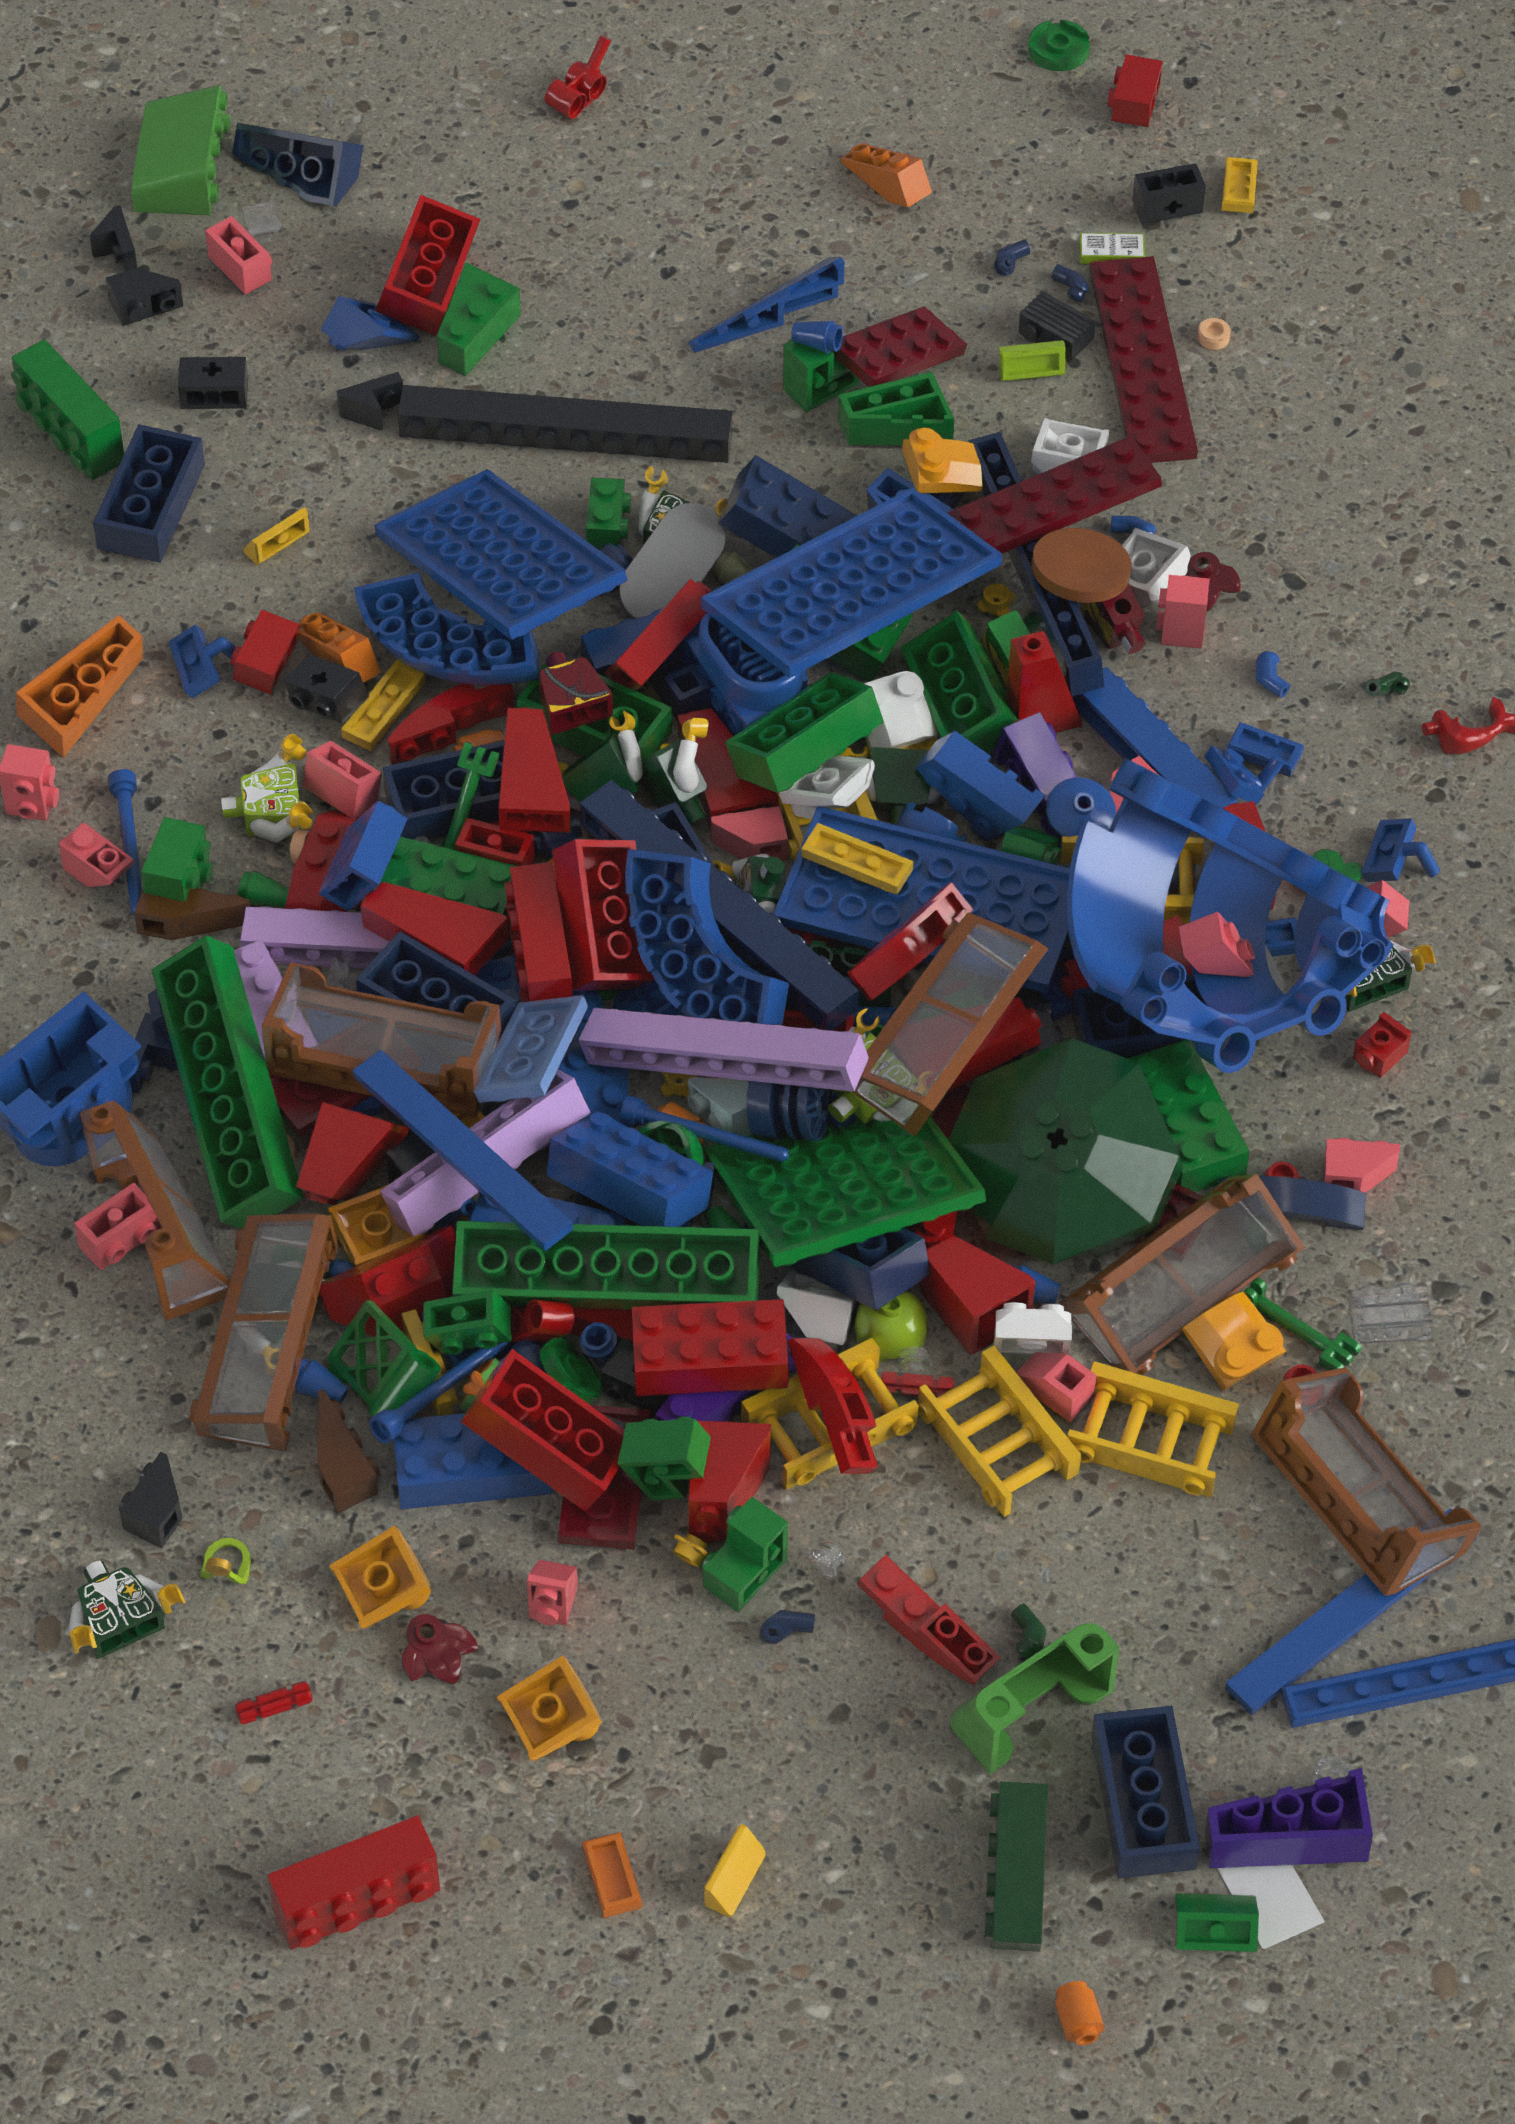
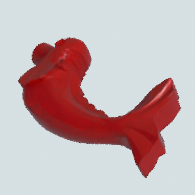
M1493 696L1489 705V714L1493 721L1492 725L1469 728L1460 725L1458 717L1451 719L1447 712L1441 709L1433 714L1430 722L1422 724V732L1425 736L1436 734L1441 742V748L1446 755L1449 753L1460 755L1485 746L1501 732L1515 734V715L1507 713L1500 698L1497 699Z

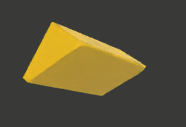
M305 507L301 508L251 540L243 549L244 554L258 565L309 533L308 509Z
M744 1824L738 1825L704 1886L705 1906L727 1917H731L736 1911L766 1853L763 1846Z

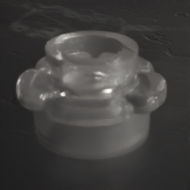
M908 1347L899 1352V1359L895 1365L900 1372L925 1375V1372H928L933 1366V1362L929 1359V1352L926 1349Z

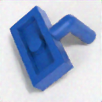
M196 624L168 641L185 693L191 698L196 697L220 682L213 657L222 652L231 659L236 648L225 637H219L208 644L204 631Z
M1211 746L1204 756L1231 795L1247 802L1254 801L1255 805L1260 802L1265 795L1263 792L1285 764V761L1280 756L1274 754L1259 776L1256 777L1243 765V757L1232 749L1227 748L1224 751Z
M1412 818L1380 820L1361 871L1366 882H1378L1381 880L1398 881L1406 856H1417L1429 877H1434L1440 872V868L1426 843L1421 841L1412 842L1417 828Z

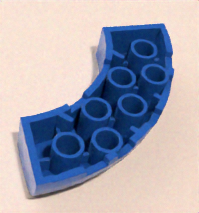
M420 572L354 587L358 607L370 631L377 641L402 663L436 678L462 684L509 685L539 680L538 648L532 630L522 637H516L511 640L487 621H484L483 625L468 623L465 617L456 615L444 608L442 610L439 609L426 591Z
M628 849L625 877L626 894L629 895L631 916L628 917L630 926L635 930L639 944L637 949L642 962L648 972L652 973L666 999L687 1017L782 1025L789 983L764 976L753 970L731 950L724 940L711 907L709 893L711 864L689 856Z

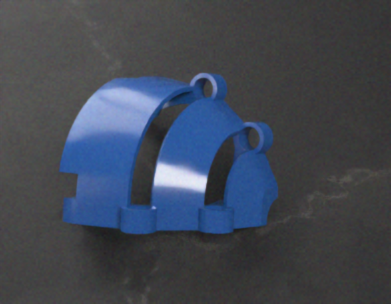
M1124 758L1109 789L1124 798L1114 817L1110 830L1084 818L1075 844L1069 872L1067 890L1069 936L1079 969L1093 991L1120 1003L1126 1013L1157 1033L1195 1041V1048L1199 1057L1225 1073L1239 1071L1247 1065L1255 1051L1256 1040L1297 1024L1317 1036L1328 1035L1336 1030L1346 1014L1347 1003L1345 995L1386 960L1394 945L1387 938L1384 929L1385 912L1390 900L1207 799ZM1192 830L1216 843L1205 863L1197 885L1190 922L1219 912L1228 923L1232 922L1235 925L1239 936L1243 940H1249L1255 954V959L1251 960L1254 975L1249 977L1199 973L1191 965L1195 984L1204 1004L1184 984L1186 980L1185 967L1164 954L1163 920L1168 889L1181 851ZM1283 879L1308 893L1300 910L1295 929V953L1302 973L1286 994L1279 989L1273 980L1268 968L1265 952L1268 915L1275 894ZM1321 999L1319 1007L1311 1014L1315 1004ZM1231 1035L1226 1047L1220 1051L1222 1043Z

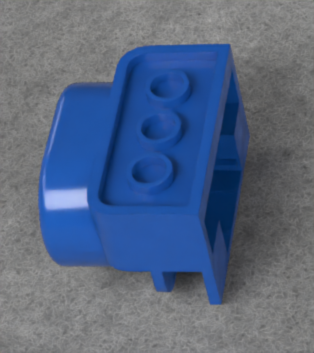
M708 613L705 614L701 621L699 633L681 641V662L694 664L709 684L711 709L733 736L808 687L806 670L789 678Z
M83 991L0 1057V1129L15 1142L22 1155L34 1163L44 1166H63L81 1159L88 1151L79 1113L112 1100L127 1112H131L133 1091L129 1078L135 1074L139 1066L138 1057L135 1052L141 1048L140 1043ZM113 1132L102 1135L91 1133L94 1148Z

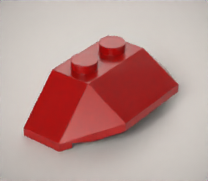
M335 810L317 815L293 868L285 909L302 908L316 911L338 910L348 912L318 893L347 828L359 817L351 818ZM362 900L359 903H357L353 908L360 905L362 903Z
M452 1225L445 1226L322 1281L319 1295L329 1319L349 1326L364 1302L369 1300L373 1301L401 1331H403L402 1313L416 1309L422 1322L424 1302L453 1297L456 1235ZM370 1316L365 1323V1333L376 1337V1321Z

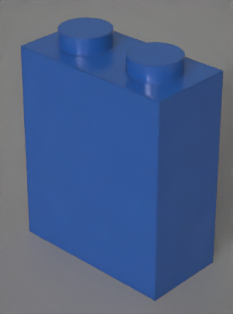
M380 801L374 803L347 828L318 894L346 911L351 910L367 893H370L380 884L408 818L398 813L390 805L383 804Z

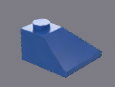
M338 296L321 328V331L330 337L329 342L343 351H347L348 348L365 350L417 342L420 337L400 321L376 312L377 305L375 303Z

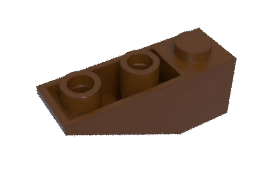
M143 888L134 912L137 934L176 940L243 926L246 907H250L249 899L235 894L225 895L210 892L203 888L190 889L185 902L144 893Z
M322 1389L318 1391L320 1485L337 1513H340L377 1495V1478L381 1474L373 1457L369 1456L366 1458L361 1450L363 1444L355 1428L348 1429L344 1423L345 1414L336 1399L331 1401L325 1390Z

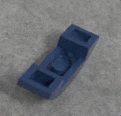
M1259 1176L1285 1217L1327 1221L1326 1226L1363 1230L1367 1193L1314 1180ZM1229 1177L1219 1178V1184H1221ZM1260 1190L1248 1197L1260 1211L1267 1215L1276 1216ZM1240 1201L1229 1208H1222L1216 1213V1215L1244 1218L1251 1214Z

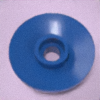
M1077 777L1066 779L1052 789L1046 802V815L1051 827L1060 836L1073 837L1079 834L1084 818L1110 830L1116 815V808L1112 796L1101 784L1091 779ZM1077 802H1084L1089 808L1083 809L1079 807Z

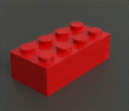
M420 194L375 311L436 336L481 219Z
M575 839L552 850L559 904L572 976V990H632L655 980L652 973L648 972L642 962L637 949L639 944L635 930L631 928L628 918L631 916L629 895L626 894L625 872L628 849L636 850L635 840Z
M553 862L510 867L511 882H504L507 902L506 914L508 925L511 927L510 938L512 952L515 953L516 978L520 984V1003L572 997V976Z
M784 1299L632 1307L636 1396L788 1388Z
M513 1349L493 1369L461 1420L462 1424L583 1511H586L606 1491L620 1467L618 1460L625 1430Z
M419 1815L267 1874L273 1911L290 1950L297 1947H311L317 1944L322 1937L337 1931L340 1933L351 1931L362 1921L372 1917H386L400 1906L410 1902L420 1903L426 1901L435 1892L440 1891L437 1855Z

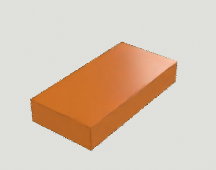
M621 1832L582 1842V1849L603 1918L642 1908V1900Z

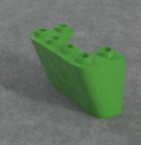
M221 85L146 102L132 178L134 212L211 215L212 203H217L219 197L218 183H213V180L216 178V161L213 159L214 157H219L220 140L223 139L224 133L229 134L230 115L224 112L227 110L228 94L227 91H222Z
M1093 1623L1081 1624L957 1707L952 1712L950 1726L958 1738L991 1775L1011 1760L1013 1742L1004 1728L1026 1714L1025 1706L1058 1684L1071 1699L1082 1705L1095 1704L1114 1692L1120 1647L1099 1625Z

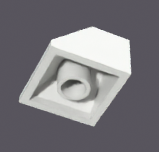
M790 1271L778 1285L777 1295L780 1299H784V1305L804 1335L808 1338H820L831 1348H836L837 1344L843 1345L849 1337L859 1302L803 1273Z

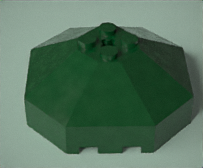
M1073 1038L1064 1040L975 1078L949 1137V1142L985 1189L986 1202L972 1207L985 1239L1052 1265L1086 1251L1089 1252L1090 1256L1099 1258L1120 1249L1122 1244L1139 1237L1142 1240L1150 1236L1159 1226L1183 1169L1180 1156L1140 1064ZM1058 1130L1064 1131L1063 1137L1068 1140L1067 1144L1059 1145L1057 1149H1052V1142L1047 1139L1049 1134L1056 1135Z

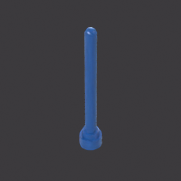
M119 769L109 774L108 784L110 793L118 801L123 851L132 857L135 862L126 870L130 910L134 915L142 893L131 799L137 790V782L133 771Z
M628 1095L621 1108L620 1122L622 1124L637 1127L638 1125L643 1126L645 1123L656 1121H671L686 1126L700 1139L779 1162H784L789 1157V1152L784 1147L650 1109V1105L645 1104L644 1099Z
M509 1342L498 1343L496 1347L490 1349H477L396 1410H382L369 1420V1426L373 1435L384 1444L393 1441L401 1434L405 1421L506 1348Z

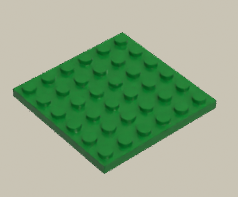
M914 1111L902 1120L907 1123ZM931 1116L928 1117L915 1137L892 1120L880 1122L873 1119L868 1123H864L858 1117L854 1123L845 1128L841 1125L838 1126V1131L829 1121L826 1133L821 1140L816 1142L806 1141L805 1139L794 1141L788 1134L780 1140L759 1139L753 1134L747 1136L786 1148L789 1152V1157L784 1162L721 1144L703 1148L705 1161L714 1163L715 1176L750 1229H758L760 1245L774 1267L792 1265L798 1260L807 1257L827 1254L839 1247L852 1243H862L874 1236L887 1232H897L906 1226L922 1221H932L939 1216L958 1210H967L974 1205L986 1202L985 1189Z

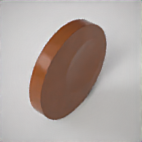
M1065 528L1046 534L1035 545L1031 562L1033 575L1042 587L1061 598L1083 603L1106 601L1122 593L1128 585L1132 568L1131 558L1119 542L1103 533L1083 528Z

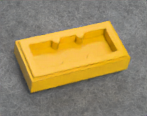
M1226 157L1221 211L1253 213L1258 159Z

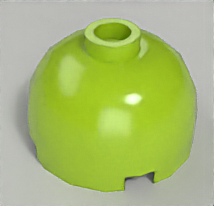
M906 1290L877 1310L862 1303L857 1307L854 1320L856 1343L858 1345L873 1338L880 1348V1362H887V1359L899 1358V1362L907 1361L918 1354L926 1343L928 1331L927 1314L924 1305L913 1293Z

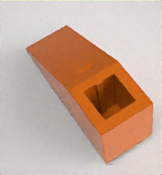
M867 143L855 145L851 148V152L840 158L841 163L889 203L908 208L932 193L921 158L894 152L886 148L871 146Z
M320 612L312 613L302 618L299 623L298 639L314 656L359 672L363 683L381 673L368 637Z

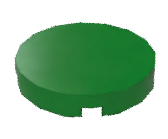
M1052 20L1037 25L1029 34L1028 53L1037 65L1051 71L1072 70L1082 65L1089 57V36L1087 31L1079 24L1068 20L1052 23Z
M560 1337L551 1338L540 1349V1359L545 1371L549 1376L590 1405L601 1395L599 1392L602 1390L601 1380L596 1369L583 1354L578 1357L572 1351L576 1348L574 1344Z

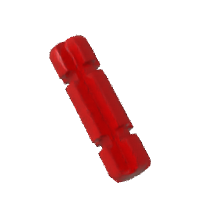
M888 1371L883 1372L881 1375L882 1382L893 1395H896V1391H900L901 1395L919 1397V1387L924 1384L937 1397L954 1388V1379L952 1377L939 1376V1380L933 1379L932 1375L903 1373V1376H897L898 1372Z
M306 1681L291 1684L292 1688L288 1690L286 1687H282L255 1696V1701H251L250 1698L239 1701L235 1704L238 1720L241 1724H247L257 1721L256 1717L260 1715L263 1719L290 1710L293 1704H296L297 1707L312 1702L310 1687Z

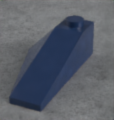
M237 122L232 154L258 171L264 172L277 180L276 182L293 190L306 201L337 206L359 177L364 145Z

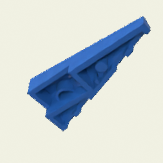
M828 257L691 339L689 345L692 351L696 353L784 325V314L837 298L838 285L844 284V260L842 257Z

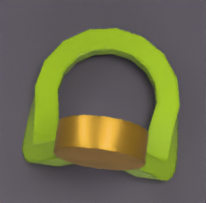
M222 1538L213 1542L204 1555V1562L199 1574L200 1578L210 1579L218 1575L224 1576L236 1584H246L251 1566V1556L247 1546L234 1538ZM232 1546L241 1552L243 1560L237 1575L231 1571L232 1564L229 1561L213 1557L218 1549Z

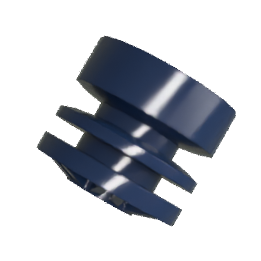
M749 1081L747 1118L751 1133L759 1139L780 1140L788 1134L794 1141L805 1139L806 1141L816 1142L821 1140L826 1133L830 1120L828 1106L832 1102L831 1089Z

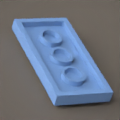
M583 995L518 1003L474 1090L479 1103L491 1101L504 1102L509 1099L518 1098L534 1099L546 1094L588 1008Z

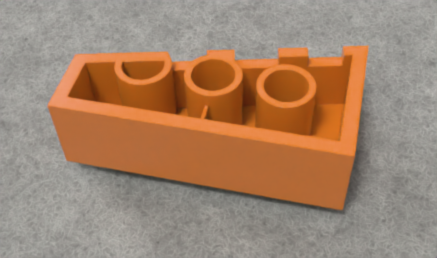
M118 615L16 692L17 716L64 758L143 659L142 635Z

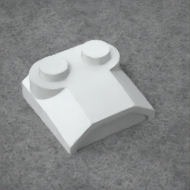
M1044 418L1032 452L1031 462L1033 463V470L1040 474L1105 447L1109 430Z
M1135 528L1132 531L1133 533L1122 544L1132 562L1128 583L1141 606H1155L1159 604L1160 588H1167L1169 575H1186L1191 555L1186 545Z
M902 671L865 683L873 688L884 723L873 729L872 733L865 737L870 750L871 747L901 749L925 740L938 738L936 727L923 695V682L914 672Z
M833 756L821 764L817 771L807 774L796 781L789 790L780 792L781 801L785 804H791L793 813L805 819L813 818L817 806L830 809L849 807L869 787L875 765L871 759Z
M1005 1303L1003 1309L996 1311L993 1345L1000 1353H1069L1072 1340L1071 1313L1064 1311V1306L1045 1304L1041 1306V1309H1026V1304Z

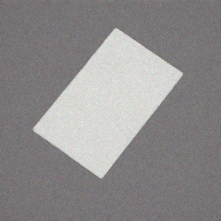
M1292 1865L1217 1868L1232 1895H1253L1256 1897L1259 1911L1258 1942L1263 1949L1324 1923V1919Z

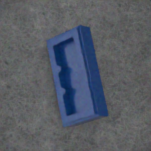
M1239 722L1227 748L1240 754L1244 761L1265 768L1274 754L1278 755L1285 761V764L1278 773L1291 777L1303 754L1304 745Z

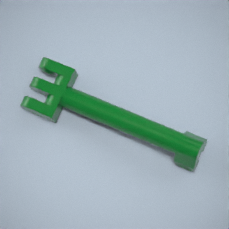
M469 742L464 743L457 766L468 771L446 841H443L441 846L455 850L456 841L468 818L481 774L487 777L493 776L499 758V753L492 751L488 757L487 764L484 763L483 759L486 748L480 746L477 748L474 759L469 758L473 744Z
M1255 1278L1250 1283V1287L1243 1291L1258 1311L1322 1351L1323 1353L1319 1357L1318 1364L1328 1371L1344 1368V1365L1348 1366L1353 1361L1352 1355L1357 1356L1362 1350L1361 1345L1343 1332H1340L1332 1341L1264 1297L1267 1285L1261 1278Z

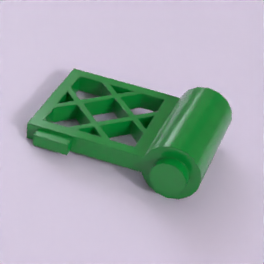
M369 1300L364 1302L326 1357L331 1364L328 1370L343 1384L348 1382L370 1406L368 1410L372 1417L382 1410H396L433 1383L441 1371V1367L436 1360L427 1353L417 1349L373 1301ZM372 1316L376 1321V1337L365 1338V1323ZM394 1340L402 1350L394 1361L387 1362V1341ZM377 1342V1363L366 1365V1344ZM355 1345L356 1366L349 1367L341 1358L349 1346ZM378 1369V1384L371 1391L367 1387L366 1370Z

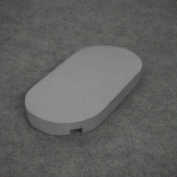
M685 503L674 507L663 517L626 569L628 581L619 585L621 604L630 618L637 619L650 615L655 610L663 609L690 579L695 583L697 581L702 582L721 555L725 545V529L718 524L720 518L714 511L701 504Z

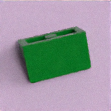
M1175 1894L1177 1912L1176 1950L1257 1952L1259 1911L1255 1896Z

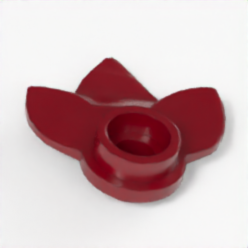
M1200 552L1190 558L1186 576L1210 579L1206 611L1212 609L1221 591L1226 593H1239L1241 591V582L1236 570L1231 566L1220 564L1219 559L1214 554ZM1202 565H1208V566H1207L1206 568H1204V569L1198 568V567H1200V566H1202Z
M421 1614L413 1618L407 1627L406 1637L409 1644L402 1654V1667L411 1681L421 1678L428 1671L443 1682L456 1684L461 1672L460 1655L473 1653L477 1650L478 1646L473 1635L460 1624H443L433 1615ZM422 1627H428L433 1631V1636L431 1638H424L419 1630Z

